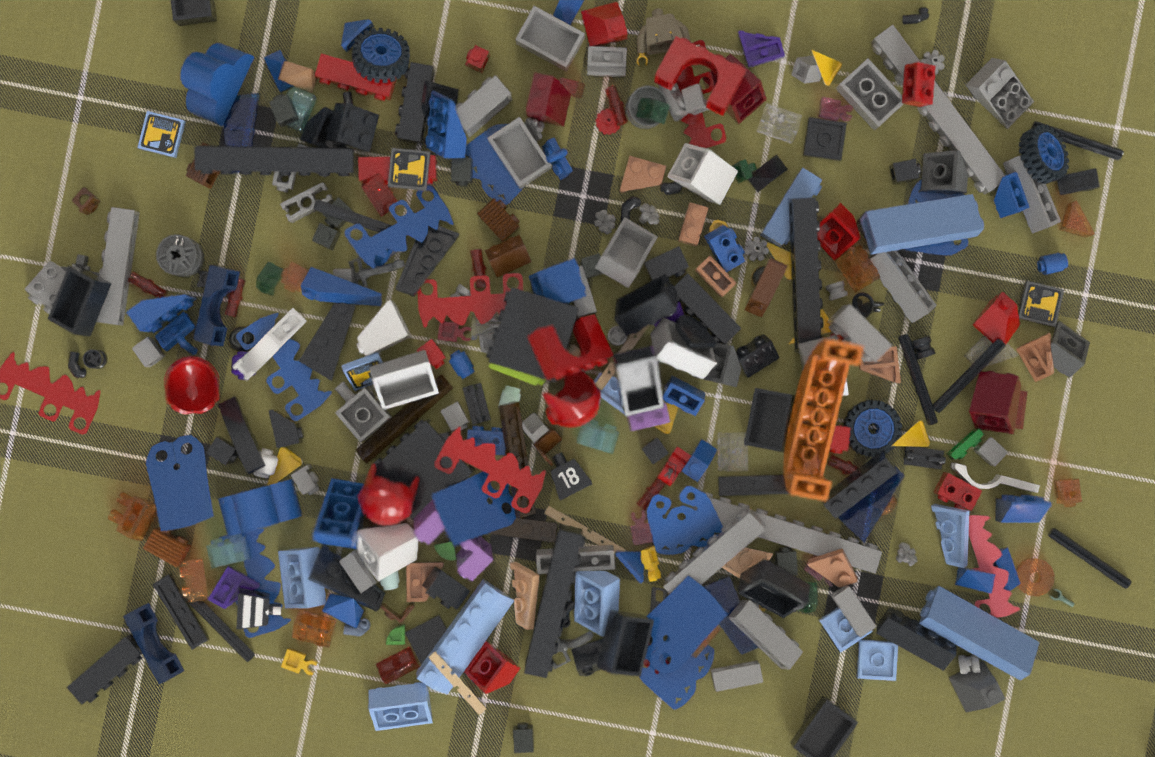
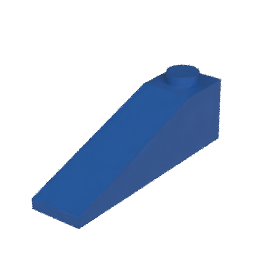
M313 267L309 269L301 284L302 295L310 300L372 306L382 305L381 293Z

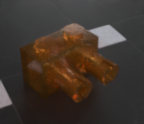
M122 492L119 496L123 499L117 498V503L127 507V510L124 514L116 509L111 510L110 514L114 516L108 515V520L118 525L116 528L117 532L130 539L142 541L157 514L156 504L145 498L131 497Z

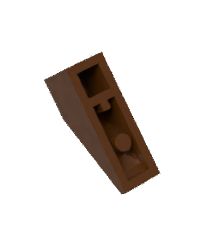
M770 257L749 295L745 311L758 317H763L788 267L787 264Z

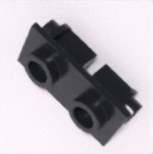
M481 383L463 387L472 425L491 420Z
M906 446L903 464L942 470V464H945L946 457H943L944 451Z

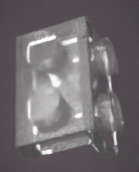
M766 103L757 132L793 143L802 115Z
M746 432L718 433L717 463L719 471H748V445H744Z

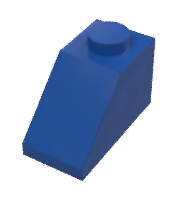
M1017 171L1002 177L994 198L996 210L1000 218L1030 208Z
M701 439L691 453V457L685 464L682 472L698 482L710 465L717 449Z

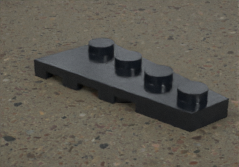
M428 226L425 240L423 242L415 240L397 283L396 290L414 297L459 238L460 234L438 226L437 230Z
M334 303L299 359V362L333 381L339 357L356 309L354 304Z
M323 544L308 580L344 597L353 598L357 603L377 612L380 609L385 592L374 584L360 593L339 562L343 558L338 554L335 555L329 550L327 545Z

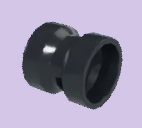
M930 336L911 341L913 347L917 350V360L936 354L935 349L931 347L932 340Z
M91 349L83 355V363L88 368L100 369L107 364V355L102 350Z

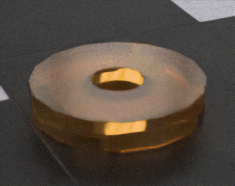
M1039 558L1026 559L1016 569L1021 583L1017 587L1027 595H1044L1054 584L1052 567L1046 561ZM1033 572L1039 574V579L1036 582L1030 580V575Z

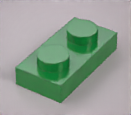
M974 428L950 449L946 455L952 460L962 459L967 454L966 450L971 446L975 447L981 442V437L984 435L980 429Z

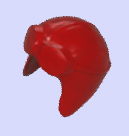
M188 356L178 359L167 369L164 376L165 398L174 411L181 414H201L212 409L219 400V375L209 361L196 356Z
M581 370L571 376L567 373L564 376L565 385L563 389L558 391L555 396L546 392L542 393L548 405L546 415L552 425L569 428L580 427L590 422L597 415L601 403V390L593 379Z
M373 463L366 476L358 501L363 513L371 521L378 525L398 524L411 515L420 479L416 477L410 488L400 483H391L384 478L375 477L376 464Z

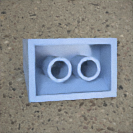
M319 547L278 551L285 608H311L325 605L326 592L324 587L308 580L319 553Z
M577 571L575 579L574 621L603 637L610 610L619 611L620 578L606 571Z
M416 682L414 684L396 685L386 688L380 687L369 690V712L376 731L433 723L429 691L424 683Z

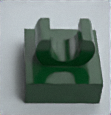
M746 159L732 165L738 171L735 176L738 184L752 178V172L757 170L755 162L748 164Z

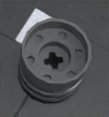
M643 86L629 96L626 102L625 113L633 126L639 129H650L665 119L669 103L666 95L660 89L654 86ZM645 104H647L648 108L650 109V111H647L646 113H644V109L641 108Z
M179 234L164 238L156 251L159 266L165 272L179 277H191L197 274L205 260L201 245L195 240ZM176 252H178L181 255L180 258H177V256H175Z

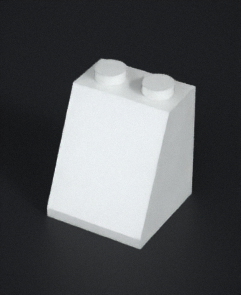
M685 143L667 177L705 200L720 205L738 171L711 150Z
M388 301L357 338L359 341L357 347L361 354L369 356L377 352L380 353L412 337L395 302Z
M407 523L357 531L356 553L378 581L417 560L418 539L414 535V529Z

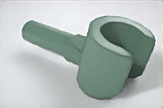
M1053 589L1058 592L1056 598L1049 595L1052 600H1060L1071 607L1075 604L1065 598L1058 589Z

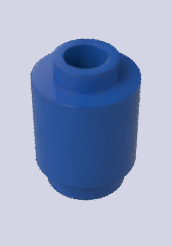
M1059 252L1041 256L1039 261H1037V268L1043 275L1060 272L1068 267L1067 256Z
M458 350L450 355L449 363L457 376H460L462 380L475 372L473 369L474 365L465 351L460 352Z

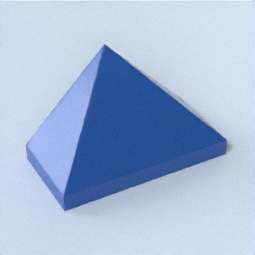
M559 0L553 16L571 25L584 0Z
M370 19L344 24L341 46L346 53L353 47L356 38L358 39L359 34H364V31H370L374 27Z
M279 50L264 57L279 92L281 93L294 87L278 79L283 62L286 61L282 51Z
M617 550L615 555L641 584L644 581V565L640 558L641 552Z
M958 567L955 585L992 593L995 574L967 567Z
M329 594L322 612L357 628L364 610L353 598Z

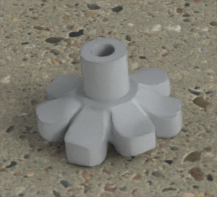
M934 50L932 54L926 52L923 55L925 59L920 61L921 63L936 66L935 75L938 74V70H943L945 67L941 63L945 58L943 55L938 56L939 52L937 50Z
M530 117L527 118L524 124L535 141L542 139L541 132L545 127L542 121L538 122L536 119L532 120Z
M644 203L640 207V211L643 214H641L639 221L642 224H645L647 221L651 225L653 223L655 225L658 224L660 215L655 212L656 208L653 205L649 206L647 203Z
M606 210L597 212L595 214L597 218L594 221L595 226H600L599 230L606 235L611 233V229L615 228V216L607 214Z
M754 237L753 242L751 240L746 242V246L749 248H746L744 252L746 255L750 254L749 259L751 261H755L756 257L759 261H762L764 259L763 254L767 255L769 249L765 248L767 245L765 240L760 242L759 237Z
M902 542L898 545L900 549L898 550L896 560L899 563L904 561L909 566H912L917 562V557L914 556L916 551L914 548L910 549L907 543Z

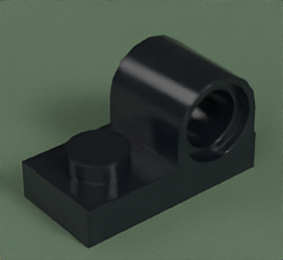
M1097 168L1066 174L1057 180L1060 196L1101 188Z

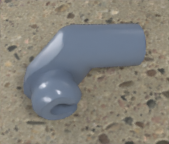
M363 618L359 621L357 628L345 625L343 634L362 636L370 629L371 623L368 619Z

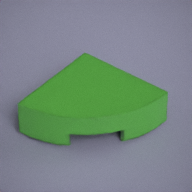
M452 541L434 545L435 550L442 558L457 560Z
M405 624L395 627L389 633L386 645L406 644Z

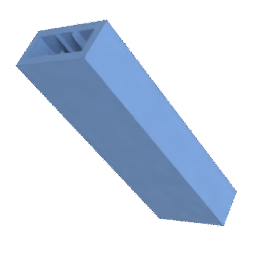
M973 194L866 211L860 219L870 254L977 237L984 230V222L980 218L978 204L974 200Z
M940 586L927 593L925 598L927 601L926 605L920 612V625L1018 680H1022L1030 675L1040 642Z

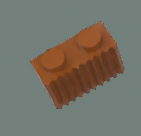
M160 527L154 528L143 549L175 567L181 566L192 545L188 544L186 538L172 535L171 530L161 531Z

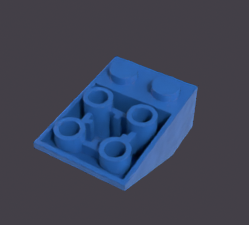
M432 91L431 98L429 99L430 114L427 119L428 135L425 140L426 148L443 158H465L467 138L454 103L451 99Z
M575 258L529 276L535 295L565 304L587 296Z
M184 294L143 300L126 313L139 331L155 333L163 327L162 324L167 320L170 322L177 318L178 312L191 308L196 297Z
M1002 495V498H995L996 521L1000 523H1039L1050 508L1051 502L1045 501V497L1021 495V497Z

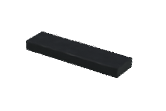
M784 474L718 476L719 496L789 494Z
M169 574L152 584L191 650L208 641V635L188 602L182 597V592L172 575Z

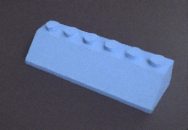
M482 579L417 670V679L433 690L448 694L453 685L428 657L436 652L452 669L450 673L452 675L455 673L460 678L510 608L514 599Z

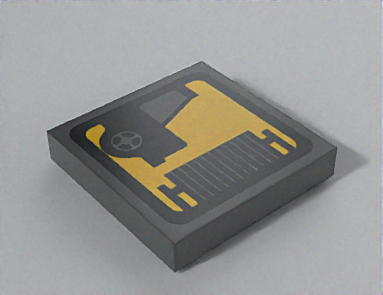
M392 148L388 187L427 191L431 152Z
M1025 281L1018 310L1019 319L1056 327L1064 290Z

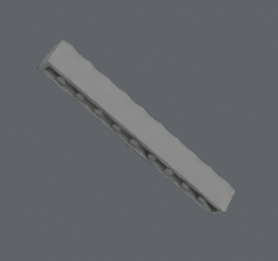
M891 25L871 42L873 51L884 60V66L894 73L896 82L900 86L903 85L905 65L920 62L894 25ZM934 81L933 105L917 107L922 116H926L929 120L930 128L935 132L937 131L940 135V141L945 147L948 146L951 151L959 150L961 152L968 177H971L975 182L974 186L977 191L985 195L1000 185L1001 179L1005 175Z
M702 491L710 499L723 526L728 522L732 524L737 520L736 516L742 510L747 511L750 507L740 502L738 506L731 504V500L720 497V500L712 498L713 494ZM692 506L694 511L698 509L696 506ZM759 508L754 511L766 524V530L758 536L759 538L817 556L843 548L852 567L876 574L882 551L877 549V545L866 543L865 546L859 544L860 540L848 537V540L842 539L839 533L830 531L829 534L822 532V528L813 525L810 529L804 527L805 523L793 520V523L785 521L786 517L778 514L772 517L767 515L768 511Z

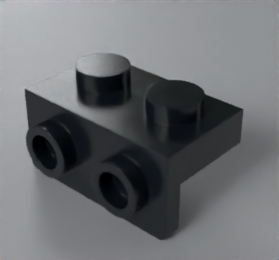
M603 639L571 649L579 676H590L595 671L602 670L597 667Z

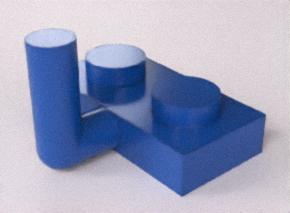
M555 138L548 140L542 146L543 153L546 156L547 162L552 164L554 173L558 175L560 180L564 179L573 171L565 157L568 151L565 148L560 149Z
M182 312L155 335L161 347L167 352L177 343L192 355L198 352L197 348L188 343L184 338L196 328V325L185 312Z

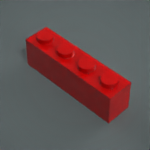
M322 53L315 72V77L321 84L330 86V83L338 85L337 88L348 91L350 88L356 90V93L362 96H367V94L374 95V98L380 101L391 100L397 81L396 77L395 81L391 82L388 79L387 83H383L381 79L379 83H376L374 78L372 81H369L367 76L363 78L361 72L357 73L353 62Z
M435 155L430 156L428 184H433V181H437V157ZM391 156L358 157L359 181L364 183V186H375V183L380 182L388 186Z

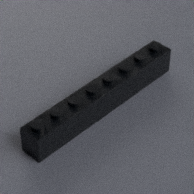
M203 145L194 147L195 170H199L201 174H213L212 171H220V174L227 175L232 174V171H240L241 175H252V171H260V175H272V172H279V175H291V172H299L301 176H310L311 172H319V176H330V173H338V176H350V173L354 172V148Z
M813 197L788 199L794 349L798 354H800L798 344L823 338L821 336V328H823L824 323L823 318L820 317L823 301L819 290H822V281L819 279L821 260L818 259L821 245L820 241L817 240L820 223L817 221L816 214L819 212V203Z
M563 524L559 525L524 665L525 674L547 678L548 671L552 672L554 660H551L552 655H556L558 650L556 639L557 636L561 637L563 626L560 625L561 620L565 619L567 614L565 604L566 601L570 602L572 590H569L570 584H574L576 579L574 568L575 565L579 566L581 554H578L580 547L583 548L586 536H583V529Z

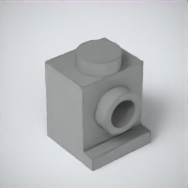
M275 172L272 185L277 187L276 190L288 193V189L293 190L297 172H291V175H287L289 177L287 182L282 181L284 175H279V172Z
M310 464L291 475L303 495L307 493L312 495L320 490L318 488L317 482L319 479L317 475L309 470L312 468Z

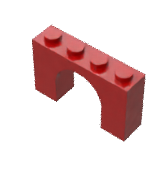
M676 36L655 74L654 83L672 91L684 69L693 65L705 66L714 73L717 80L707 100L706 108L724 116L744 79L746 69L738 63L727 61L722 55H715L709 52L703 46L692 44L690 40L684 37L679 38Z
M595 314L582 317L574 322L572 330L580 346V357L573 356L564 349L553 325L537 329L528 336L546 379L555 377L558 380L566 376L567 373L571 376L580 372L581 369L588 371L594 368L595 365L601 367L609 363L608 359L613 357L614 354Z

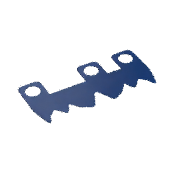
M427 186V190L434 194L432 201H425L422 198L424 191L418 190L416 192V196L425 207L424 209L414 214L405 200L392 204L389 207V211L398 223L371 238L360 224H355L345 230V236L358 255L368 265L375 268V256L378 255L386 258V249L395 252L407 251L406 235L419 242H423L428 233V226L437 230L439 220L447 221L453 225L447 206L432 186ZM397 205L405 206L407 209L406 215L398 216L395 213V207ZM351 230H361L362 238L360 240H353L350 236Z
M279 313L262 317L238 332L236 338L245 350L254 347L274 327L275 319ZM245 332H251L254 335V342L245 344L242 341V335ZM289 339L272 356L281 369L268 376L266 382L275 394L281 393L291 385L294 387L299 396L286 404L285 410L293 421H298L321 406L331 395L332 391L323 392L317 390L320 380H310L312 369L299 361L293 360L300 348V344ZM275 376H281L285 381L284 386L275 388L272 385V379ZM299 403L302 405L303 412L301 415L296 416L291 413V406L293 404Z
M264 529L219 537L218 545L223 556L241 552L248 577L261 583L254 591L269 593L270 604H281L274 602L279 595L281 583L264 579L275 567L269 558L260 555L266 547L256 542L259 534ZM225 539H232L235 546L233 550L226 551L223 549L222 543ZM269 615L267 626H260L255 633H250L247 628L244 629L246 637L252 638L275 631L289 623L291 619L283 618L279 615Z

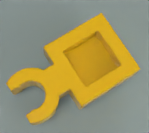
M655 546L641 550V562L645 570L648 569L649 581H657L661 578V573L657 566L659 561Z
M288 648L281 667L298 674L303 669L306 674L313 675L314 671L309 669V665L313 664L316 666L318 662L314 659L307 661L305 660L307 654Z

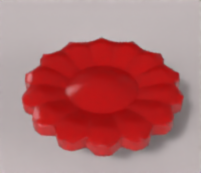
M614 109L601 110L595 120L599 132L608 135L615 134L622 124L620 121L621 116Z

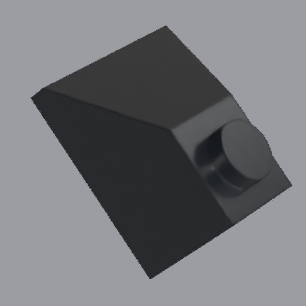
M323 107L307 121L300 138L301 141L313 147L346 148L326 140L333 110Z

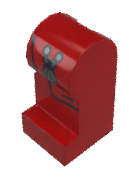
M677 446L669 455L657 478L671 486L689 461L691 455Z

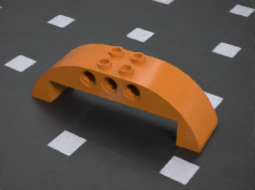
M825 338L814 348L806 361L796 390L784 446V478L788 493L791 495L824 501L828 499L831 481L824 478L823 474L849 365H860L864 346Z

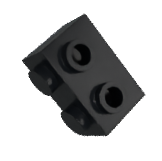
M679 246L643 264L651 281L664 274L668 278L673 275L677 278L685 274V270L689 268Z
M436 566L422 584L427 589L426 594L433 599L436 597L442 599L440 603L448 609L452 606L457 610L470 592L469 589Z

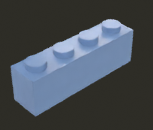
M802 168L760 235L779 247L783 243L786 245L790 240L788 199L817 196L822 188L820 185L822 179Z

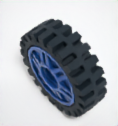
M372 28L371 32L366 30L364 34L358 35V39H355L352 48V62L357 73L361 72L363 78L367 76L369 81H372L374 78L376 83H379L380 79L383 80V83H387L388 79L392 82L395 81V77L397 79L401 78V75H404L406 69H408L410 48L402 35L398 36V32L394 31L391 33V29H386L385 32L383 28H379L376 31L375 28Z
M1044 124L1022 134L1020 137L1021 142H1019V147H1021L1019 154H1022L1020 159L1025 162L1023 166L1028 168L1027 173L1029 175L1032 174L1031 178L1036 179L1038 183L1047 184L1067 174L1069 159L1066 157L1068 156V151H1065L1066 145L1062 144L1063 139L1061 137L1058 138L1059 133L1057 131L1054 132L1052 127L1049 128L1048 125Z
M867 400L860 402L848 411L844 419L843 427H850V447L864 456L874 457L881 451L885 454L889 453L896 447L891 445L902 435V423H900L901 419L897 415L896 410L882 401ZM871 423L876 425V431L873 434L868 430Z

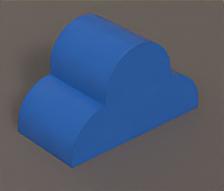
M222 43L213 44L205 54L202 52L190 54L181 68V82L188 89L186 95L188 111L198 117L223 126L254 60V56Z
M331 478L313 532L314 541L321 544L357 549V531L362 530L364 513L358 501L363 487L362 483Z
M293 479L218 499L227 536L253 531L303 516Z

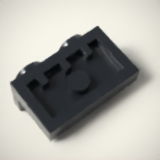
M764 334L756 336L753 341L739 347L736 351L740 367L747 378L780 358L771 339Z

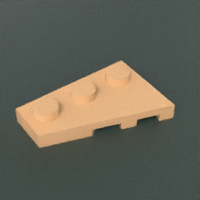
M745 547L721 568L740 578L741 573L763 559L769 561L773 553Z
M511 562L510 567L511 570H514L515 580H512V587H515L517 597L514 599L516 623L526 630L534 629L539 574L518 562Z

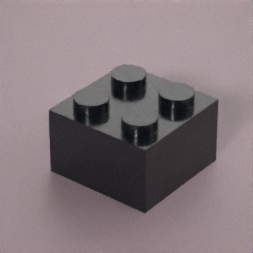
M335 103L326 140L347 148H354V150L359 152H370L379 115L349 103Z

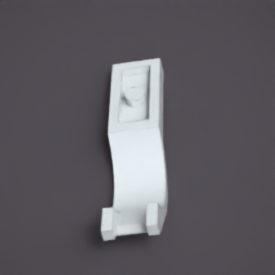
M292 308L233 368L235 370L238 369L247 381L307 321Z
M952 462L950 465L963 481L976 488L990 489L1001 483L1038 493L1040 485L997 474L993 480L984 484H977L968 475L965 465Z

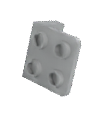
M48 262L25 288L29 294L28 299L36 305L38 303L44 306L43 310L50 314L66 271L54 262Z

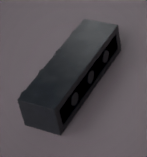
M411 62L410 68L406 69L405 79H408L407 86H403L402 97L404 102L403 105H400L398 116H401L400 124H396L395 135H398L399 141L422 145L426 117L421 107L424 81L433 82L434 66Z
M686 274L674 286L677 290V302H682L686 307L684 309L686 313L691 317L695 316L713 334L712 337L716 343L726 344L742 329L689 274Z
M881 451L830 489L827 501L822 500L823 505L836 519L895 475L897 470L894 464Z
M889 607L878 621L876 634L943 671L956 657V644L920 625L917 620L905 616L899 610Z
M132 634L124 637L67 686V689L81 705L87 701L89 703L93 702L99 697L97 693L101 689L105 691L114 684L112 680L116 676L120 678L128 672L127 667L131 663L134 666L143 659L141 656L142 652Z

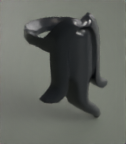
M865 292L855 294L852 299V307L865 319L874 312H880L881 309L878 307L885 304L884 302L874 301ZM864 296L868 298L869 301L863 304V301L859 297Z

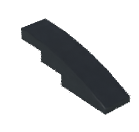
M234 396L218 404L226 428L247 474L249 475L265 467L266 465L256 437L250 429L238 399Z

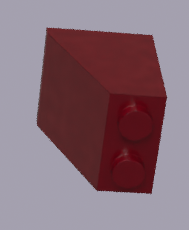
M730 53L725 59L731 63H738L746 69L744 79L726 111L739 125L762 105L767 98L761 80ZM710 70L708 72L712 74L714 85H716V77L714 73ZM703 77L702 80L705 88L708 89L710 87V79Z
M534 72L526 107L527 118L530 117L532 120L536 119L539 122L542 121L543 123L564 127L573 89L553 76Z
M981 371L979 373L969 409L976 429L1014 434L1021 391L1019 376L1012 373L1001 374L994 371Z

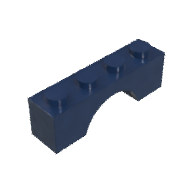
M210 265L193 340L208 345L224 346L227 327L221 320L220 306L223 298L229 292L236 290L240 271Z
M149 603L123 616L158 684L166 682L184 672L177 655L169 652L159 640L156 631L158 619Z

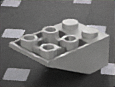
M991 58L966 84L973 96L1007 129L1034 102L1005 60Z

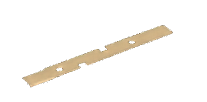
M649 325L642 328L636 334L632 333L618 353L626 352L628 349L631 351ZM612 362L596 382L600 390H603L615 373V366Z
M548 506L544 513L563 525L583 529V536H586L587 539L599 546L613 545L614 554L617 550L626 551L594 531L591 533L587 532V527Z
M436 652L428 657L454 687H459L457 691L479 715L486 710L485 706L455 673L453 675L450 673L452 669Z

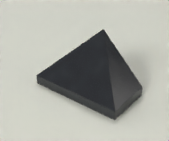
M775 155L752 173L753 177L748 179V181L758 193L785 173L788 168L778 155Z

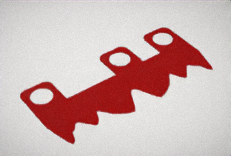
M703 40L692 42L694 45H701L706 48ZM692 66L684 69L676 81L681 93L682 89L699 84L703 77L710 79V87L705 90L702 89V94L713 91L715 87L713 76L710 72L694 76ZM703 112L696 115L689 113L680 119L689 125L683 133L691 137L689 142L691 145L706 149L726 141L723 124L719 123L706 128ZM716 128L722 131V138L719 141H714L711 138V132Z
M520 273L505 274L503 276V293L501 294L490 293V279L488 276H473L470 278L471 296L438 298L437 282L434 279L426 280L425 283H430L433 286L432 294L424 295L421 292V288L417 292L418 310L424 328L427 327L428 321L432 317L443 323L446 315L453 322L464 326L471 311L474 312L481 324H485L492 319L496 312L499 314L501 309L505 310L506 302L503 301L506 291L511 290L507 286V280L510 277H516L519 280V286L516 289L523 291L522 275ZM482 279L486 282L484 291L479 292L475 290L474 283L476 280Z
M12 352L0 368V383H5L8 386V392L0 395V399L7 400L16 384L45 397L39 409V415L47 420L56 421L63 406L74 410L69 423V429L81 435L86 434L98 409L100 390L90 396H86L83 386L74 391L73 383L67 375H63L54 383H50L49 367H37L29 371V363L25 362L17 365L14 360L15 353ZM53 404L56 407V413L53 416H47L44 413L46 405ZM82 417L85 419L86 426L84 429L79 430L75 428L74 421L76 418Z
M458 427L446 440L434 463L435 468L446 474H451L459 459L489 474L482 486V491L493 498H499L506 484L517 488L518 491L511 505L523 513H528L542 489L546 470L534 476L531 475L529 466L519 470L518 461L512 453H508L502 459L496 461L495 444L485 443L475 447V439L473 437L462 440L460 435L461 427ZM441 458H451L452 466L448 469L442 468L440 465ZM491 481L498 482L500 485L499 491L496 493L489 492L487 489L488 483ZM525 496L529 499V505L526 508H520L517 505L519 497Z

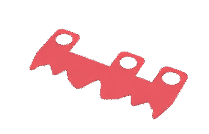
M970 515L969 538L979 568L973 569L995 574L992 593H988L990 599L978 600L975 602V606L979 608L981 604H987L991 610L990 615L996 618L1011 615L1019 611L1020 608L1008 602L1012 593L1003 589L1008 581V571L993 566V563L1002 556V553L994 544L987 541L992 536V533L983 529V526L990 517Z

